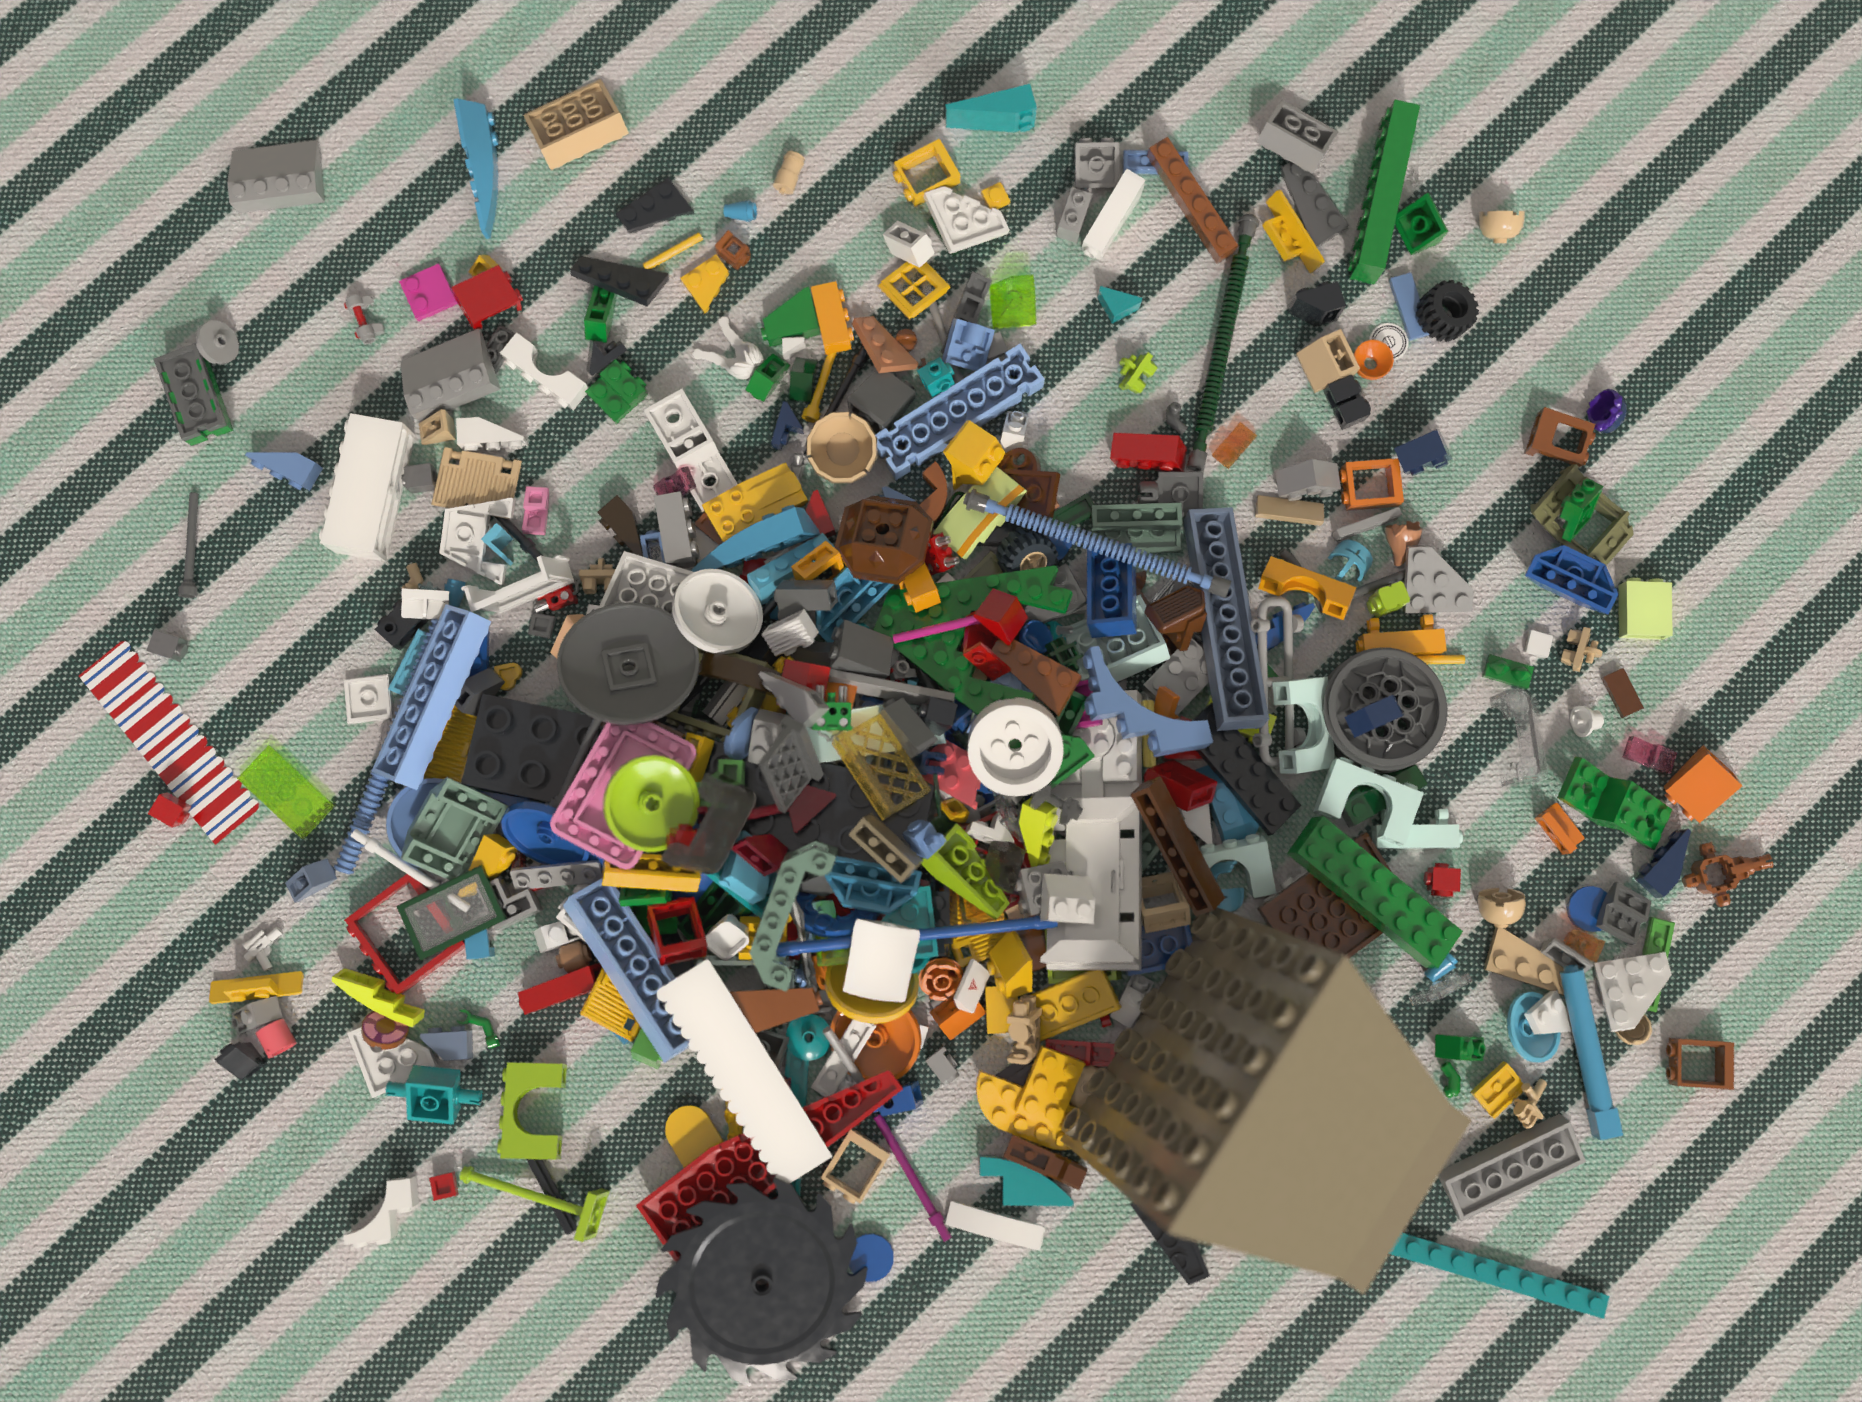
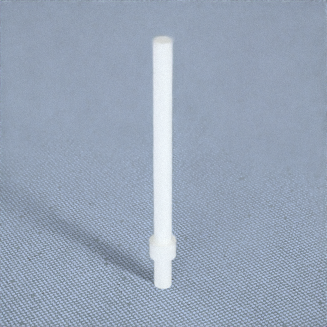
M357 829L352 832L351 837L363 844L366 850L372 854L374 852L429 889L441 885L380 845L381 842L374 837L370 838ZM456 894L448 895L449 901L467 913L471 908V904Z

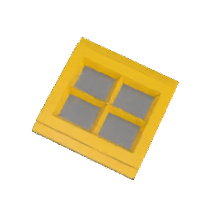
M905 262L884 278L878 285V288L908 319H911L947 293L950 285L927 262L920 268Z

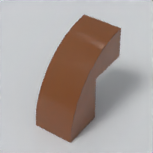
M936 461L922 473L923 479L934 492L920 504L922 509L933 520V526L942 517L947 503L945 475Z

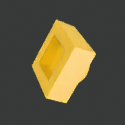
M1001 182L981 191L987 207L991 210L992 208L1000 209L1010 204V199Z

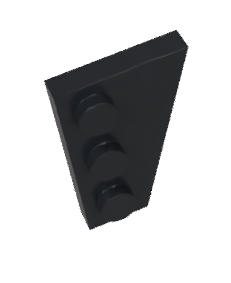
M667 177L615 215L630 234L653 227L659 222L666 220L669 222L685 214L687 216L694 214V211L669 177Z

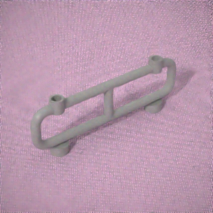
M1282 597L1264 599L1258 607L1257 619H1253L1250 625L1251 630L1257 632L1258 656L1267 709L1268 687H1273L1272 682L1293 680V633L1301 632L1304 628L1302 616L1298 614L1292 615L1290 603ZM1270 606H1281L1283 609L1284 677L1268 678L1267 631L1270 629L1267 609ZM1294 704L1285 705L1286 750L1302 745L1306 739L1305 731L1302 728H1294ZM1267 721L1262 728H1259V733L1253 736L1252 741L1255 747H1259L1260 757L1266 765L1280 766L1279 756L1271 757L1269 755L1272 736L1268 733Z

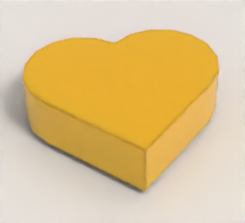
M516 663L494 666L495 672L505 681L501 687L505 691L512 690L516 685V680L520 679L523 674L522 668Z

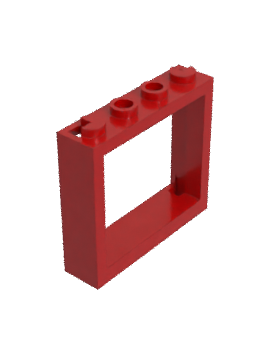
M408 874L404 875L344 920L348 925L346 929L349 934L359 940L361 951L366 956L369 955L374 962L372 966L375 971L385 977L387 988L396 994H404L465 948V940L454 944L404 981H399L358 921L409 883L418 895L430 890ZM440 900L427 905V908L446 934L455 930L450 925L452 918Z

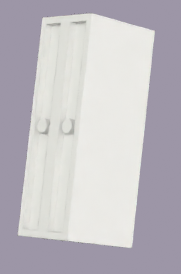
M350 413L349 420H346L344 425L345 438L340 443L339 452L341 455L339 463L335 465V481L329 490L331 498L329 506L325 508L324 517L326 520L324 527L320 530L319 539L322 545L334 553L387 562L404 487L401 476L404 474V467L409 465L415 434L402 422Z

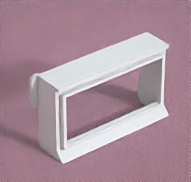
M561 555L553 558L538 556L537 560L541 572L496 591L483 590L470 585L463 586L461 589L465 591L471 612L485 610L501 614L574 583L568 563L570 558Z

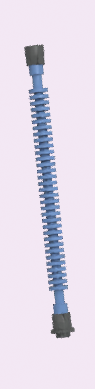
M974 488L972 492L967 491L963 504L967 505L966 510L968 511L972 509L983 514L984 512L990 514L997 513L1006 516V522H1009L1011 518L1012 524L1017 520L1016 525L1020 526L1022 522V527L1025 528L1028 524L1027 529L1029 530L1034 526L1033 531L1036 532L1037 528H1039L1038 533H1042L1045 530L1044 535L1046 536L1050 532L1049 537H1053L1056 534L1055 539L1061 536V541H1064L1066 537V543H1069L1072 539V545H1075L1076 541L1078 542V547L1083 543V549H1086L1087 545H1089V551L1093 547L1095 553L1100 549L1099 554L1101 555L1106 551V557H1108L1109 553H1112L1110 557L1114 559L1115 555H1117L1116 560L1118 561L1120 557H1123L1121 562L1125 563V560L1128 559L1127 564L1130 565L1131 561H1134L1133 566L1136 567L1137 563H1139L1138 568H1142V565H1145L1144 570L1146 571L1149 566L1151 567L1149 572H1153L1156 569L1155 574H1158L1160 570L1162 571L1160 576L1163 577L1166 572V578H1170V575H1173L1172 580H1175L1177 576L1179 577L1178 582H1181L1183 578V584H1186L1187 580L1200 584V587L1207 589L1209 593L1226 598L1231 584V581L1216 575L1212 577L1206 574L1204 576L1191 572L1192 567L1190 566L1188 570H1185L1187 566L1185 564L1180 568L1181 563L1178 562L1177 566H1174L1175 561L1172 560L1171 564H1168L1170 559H1166L1163 562L1164 557L1161 556L1160 560H1157L1159 555L1155 554V557L1152 558L1153 553H1149V556H1146L1147 551L1145 550L1142 555V549H1138L1137 553L1135 552L1136 547L1129 550L1130 545H1127L1125 549V543H1121L1119 547V541H1116L1115 545H1113V539H1110L1109 543L1107 542V537L1102 541V535H1099L1098 539H1096V533L1092 537V532L1088 531L1087 535H1085L1086 530L1084 529L1079 533L1081 528L1077 527L1076 531H1074L1075 526L1072 525L1068 529L1069 524L1066 523L1065 527H1063L1064 522L1061 521L1057 525L1058 520L1055 519L1054 523H1052L1053 518H1049L1046 521L1047 516L1041 519L1042 514H1038L1036 518V512L1030 515L1031 511L1027 510L1025 514L1024 508L1019 512V506H1016L1015 510H1013V504L1009 508L999 505L997 501L990 499V496L981 494Z

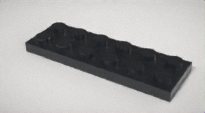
M1210 703L1192 721L1208 720L1213 743L1206 748L1196 751L1268 836L1273 835L1302 805L1269 766L1262 761L1258 753L1238 730L1217 731L1213 703Z

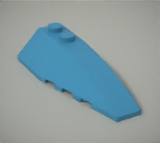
M457 98L453 99L462 148H465L466 155L469 158L465 159L466 167L471 178H474V181H470L475 199H478V201H475L479 225L484 237L490 239L498 199L499 174L496 145H499L496 132H493L492 125H495L493 113L488 112L485 104Z
M789 505L782 508V512L779 514L771 513L763 516L762 521L738 532L720 544L691 571L696 572L704 569L723 570L722 567L724 566L726 569L742 565L743 559L749 561L762 558L763 552L774 551L776 553L818 536L820 532L804 508Z

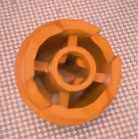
M949 956L930 957L928 964L919 973V986L931 999L937 1001L948 1000L947 997L957 991L963 977V970Z

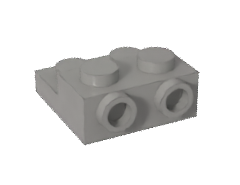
M1092 138L1079 139V143L1074 144L1075 188L1116 187L1119 182V142H1114V138H1101V142L1092 143Z

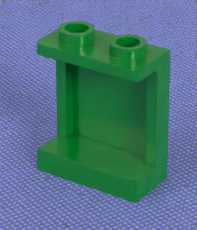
M621 887L619 895L620 906H629L646 934L652 935L647 919L648 906L674 901L672 891ZM679 916L657 920L660 935L677 933Z

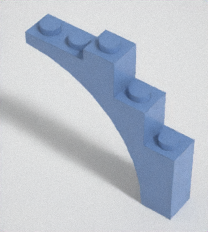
M1099 646L1090 647L1084 653L1083 664L1089 673L1088 686L1090 691H1093L1085 701V711L1090 716L1091 721L1117 717L1116 727L1118 732L1121 733L1122 739L1149 735L1148 747L1153 751L1154 757L1203 749L1213 743L1208 720H1176L1152 712L1126 694L1114 680L1104 662Z

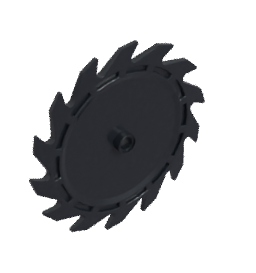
M775 1177L773 1181L778 1191L776 1197L768 1196L747 1182L727 1183L726 1187L738 1197L736 1202L703 1200L686 1209V1212L700 1216L703 1222L672 1234L661 1248V1252L677 1250L681 1253V1256L659 1277L655 1297L658 1298L669 1290L676 1292L666 1320L670 1340H674L681 1328H688L692 1359L704 1372H707L708 1357L716 1355L731 1379L747 1386L751 1385L746 1372L748 1367H754L777 1381L797 1380V1375L786 1364L789 1361L821 1363L836 1355V1350L822 1346L820 1344L821 1341L850 1330L862 1315L861 1311L850 1313L842 1311V1308L864 1287L868 1267L864 1266L854 1274L847 1272L857 1245L853 1224L850 1223L843 1236H835L832 1206L820 1192H817L816 1207L810 1210L807 1209L792 1184ZM759 1279H766L768 1281L765 1285L756 1283Z

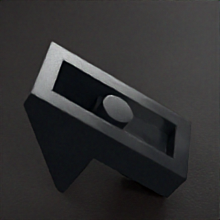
M590 340L587 372L591 376L595 375L626 352L627 349L622 342H610L604 347L605 351L602 353L594 341Z

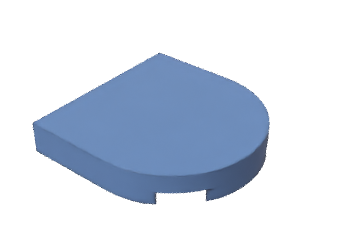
M750 707L732 722L731 725L734 727L730 736L726 735L724 740L725 755L729 756L731 760H742L749 754L753 722L758 714V709Z

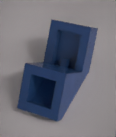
M1391 695L1344 718L1354 738L1396 720L1404 716L1395 696Z

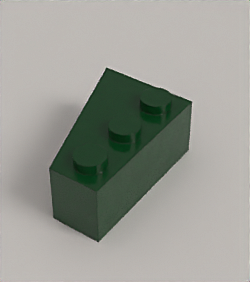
M714 881L696 902L705 936L711 927L728 914L737 917L739 922L740 916H750L753 914L751 910ZM687 914L678 925V928L691 941L695 940L689 914Z

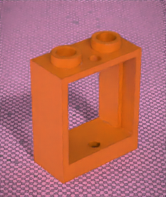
M1398 458L1346 462L1341 467V470H1339L1340 483H1343L1344 490L1341 492V502L1345 504L1346 511L1399 507L1404 502ZM1385 468L1388 497L1356 500L1353 470Z

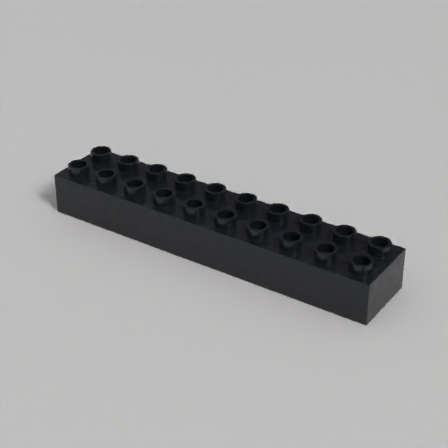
M482 694L461 783L475 789L549 803L552 797L554 798L556 794H559L593 718L585 714ZM601 725L587 753V756L589 755L595 742L597 741L602 730L604 729ZM714 741L702 782L718 783L719 759L731 760L729 756L725 755L724 743ZM748 755L742 759L745 762L743 809L708 808L710 816L715 814L724 815L775 804L759 764L747 762ZM820 763L824 775L819 781L812 778L807 785L835 793L836 797L797 833L793 831L789 812H786L785 814L777 813L723 825L722 828L712 830L711 835L714 837L716 833L720 832L731 841L733 836H736V834L743 830L752 836L772 834L788 848L786 853L795 851L812 841L818 840L837 847V856L880 864L850 837L849 833L863 817L872 813L911 848L902 834L908 829L909 824L918 819L928 822L934 786Z

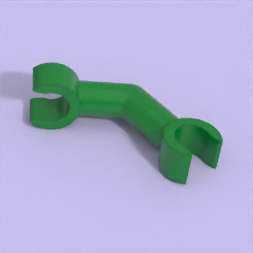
M466 1009L459 1010L467 1014L465 1021L456 1020L459 1024L466 1025L471 1023L482 1026L488 1048L493 1049L500 1046L499 1039L494 1033L491 1021L488 1018L473 1015L471 1011Z

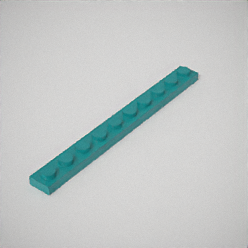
M1402 1232L1389 1253L1602 1319L1605 1318L1610 1297L1607 1294Z

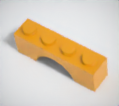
M1271 556L1262 574L1258 589L1279 597L1291 590L1306 591L1318 599L1321 604L1322 613L1344 620L1357 587Z

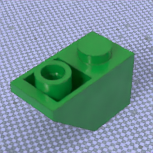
M1435 1035V1058L1483 1061L1486 1051L1484 1037Z

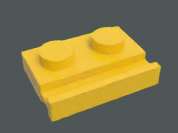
M1503 1061L1470 1093L1489 1113V1116L1495 1119L1513 1102V1099H1516L1523 1093L1521 1086L1524 1083L1510 1065Z

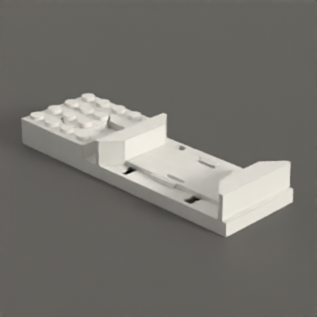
M1124 690L1126 694L1141 705L1142 695L1137 690ZM1117 717L1102 719L1103 725L1074 731L1072 736H1080L1095 757L1051 790L1052 795L1064 801L1069 797L1079 801L1083 811L1077 821L1071 819L1067 825L1059 824L1061 809L1057 808L1056 815H1058V820L1053 829L1054 841L1050 846L1049 854L1051 858L1048 864L1062 861L1065 863L1068 875L1089 877L1095 898L1094 924L1058 922L1057 928L1047 929V952L1040 959V962L1047 964V970L1141 971L1142 816L1130 794L1142 784V736L1122 739L1121 733L1118 732L1116 727ZM1135 829V838H1120V830ZM1056 831H1066V839L1056 840ZM1120 913H1134V922H1120Z

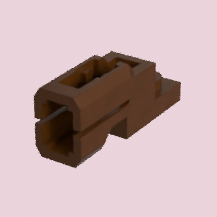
M1013 1134L1003 1155L1004 1158L1044 1176L1056 1179L1077 1190L1081 1188L1088 1171L1086 1165Z

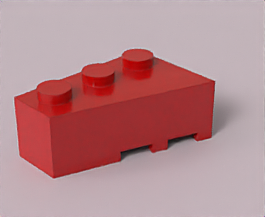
M1113 433L1110 459L1117 467H1134L1162 472H1184L1187 448L1180 436Z

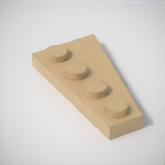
M1495 927L1484 970L1548 991L1557 990L1558 994L1564 996L1559 973L1564 968L1507 930Z

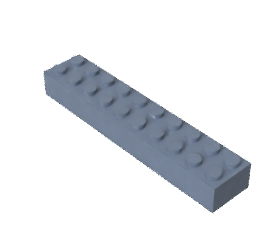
M1233 507L1189 509L1183 520L1190 567H1192L1191 572L1202 576L1204 574L1212 577L1216 575L1231 581L1226 598L1209 593L1207 589L1200 587V584L1193 582V586L1203 590L1205 594L1204 610L1207 612L1201 635L1217 731L1262 728L1269 720L1255 633L1251 630L1250 626L1252 616Z

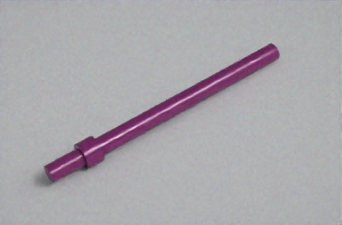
M881 1114L877 1115L873 1119L928 1213L929 1222L932 1227H936L942 1240L946 1242L952 1236L943 1222L944 1218L941 1212H937L884 1117Z

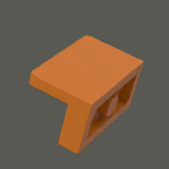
M1553 803L1534 818L1563 855L1572 853L1577 849L1576 845L1584 840L1582 833L1558 803Z
M954 993L948 1000L943 1001L929 1013L949 1040H952L986 1014L985 1009L979 1002L973 1013L960 1010L953 999Z

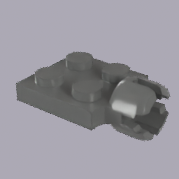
M1158 472L1157 480L1139 483L1138 492H1150V496H1138V504L1181 503L1182 517L1186 516L1189 509H1203L1204 472Z

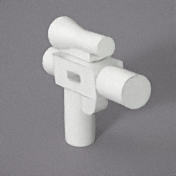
M276 926L264 937L262 936L266 934L265 931L260 930L254 937L242 944L248 950L244 958L251 962L257 957L264 971L271 969L273 966L267 957L272 951L270 945L283 933L282 930Z

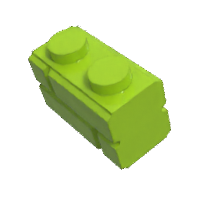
M1399 581L1378 589L1368 598L1366 605L1369 613L1379 618L1401 609L1410 602V597L1404 583Z

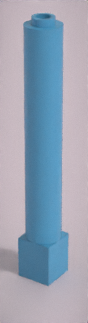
M1578 965L1564 966V970L1559 973L1589 1105L1586 1111L1591 1134L1599 1140L1623 1136L1618 1109L1613 1106L1584 969L1578 968Z

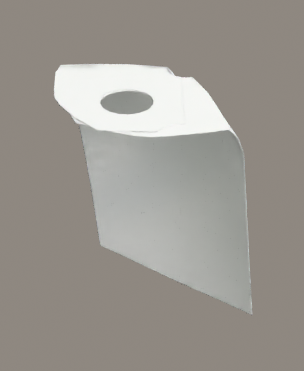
M857 919L853 930L843 991L873 1000L905 1002L920 931L883 921Z

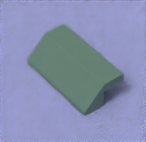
M1181 503L1092 505L1091 537L1094 533L1097 534L1096 539H1098L1099 535H1102V541H1104L1105 537L1108 538V543L1110 539H1113V545H1115L1116 541H1119V544L1132 543V546L1136 547V553L1138 549H1142L1141 554H1143L1144 550L1147 551V554L1181 552L1180 529L1183 524Z

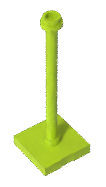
M464 1166L459 1177L466 1184L473 1181L580 1216L573 1239L579 1242H585L597 1236L610 1193L609 1190L603 1188L588 1192L582 1207L474 1172L473 1166Z

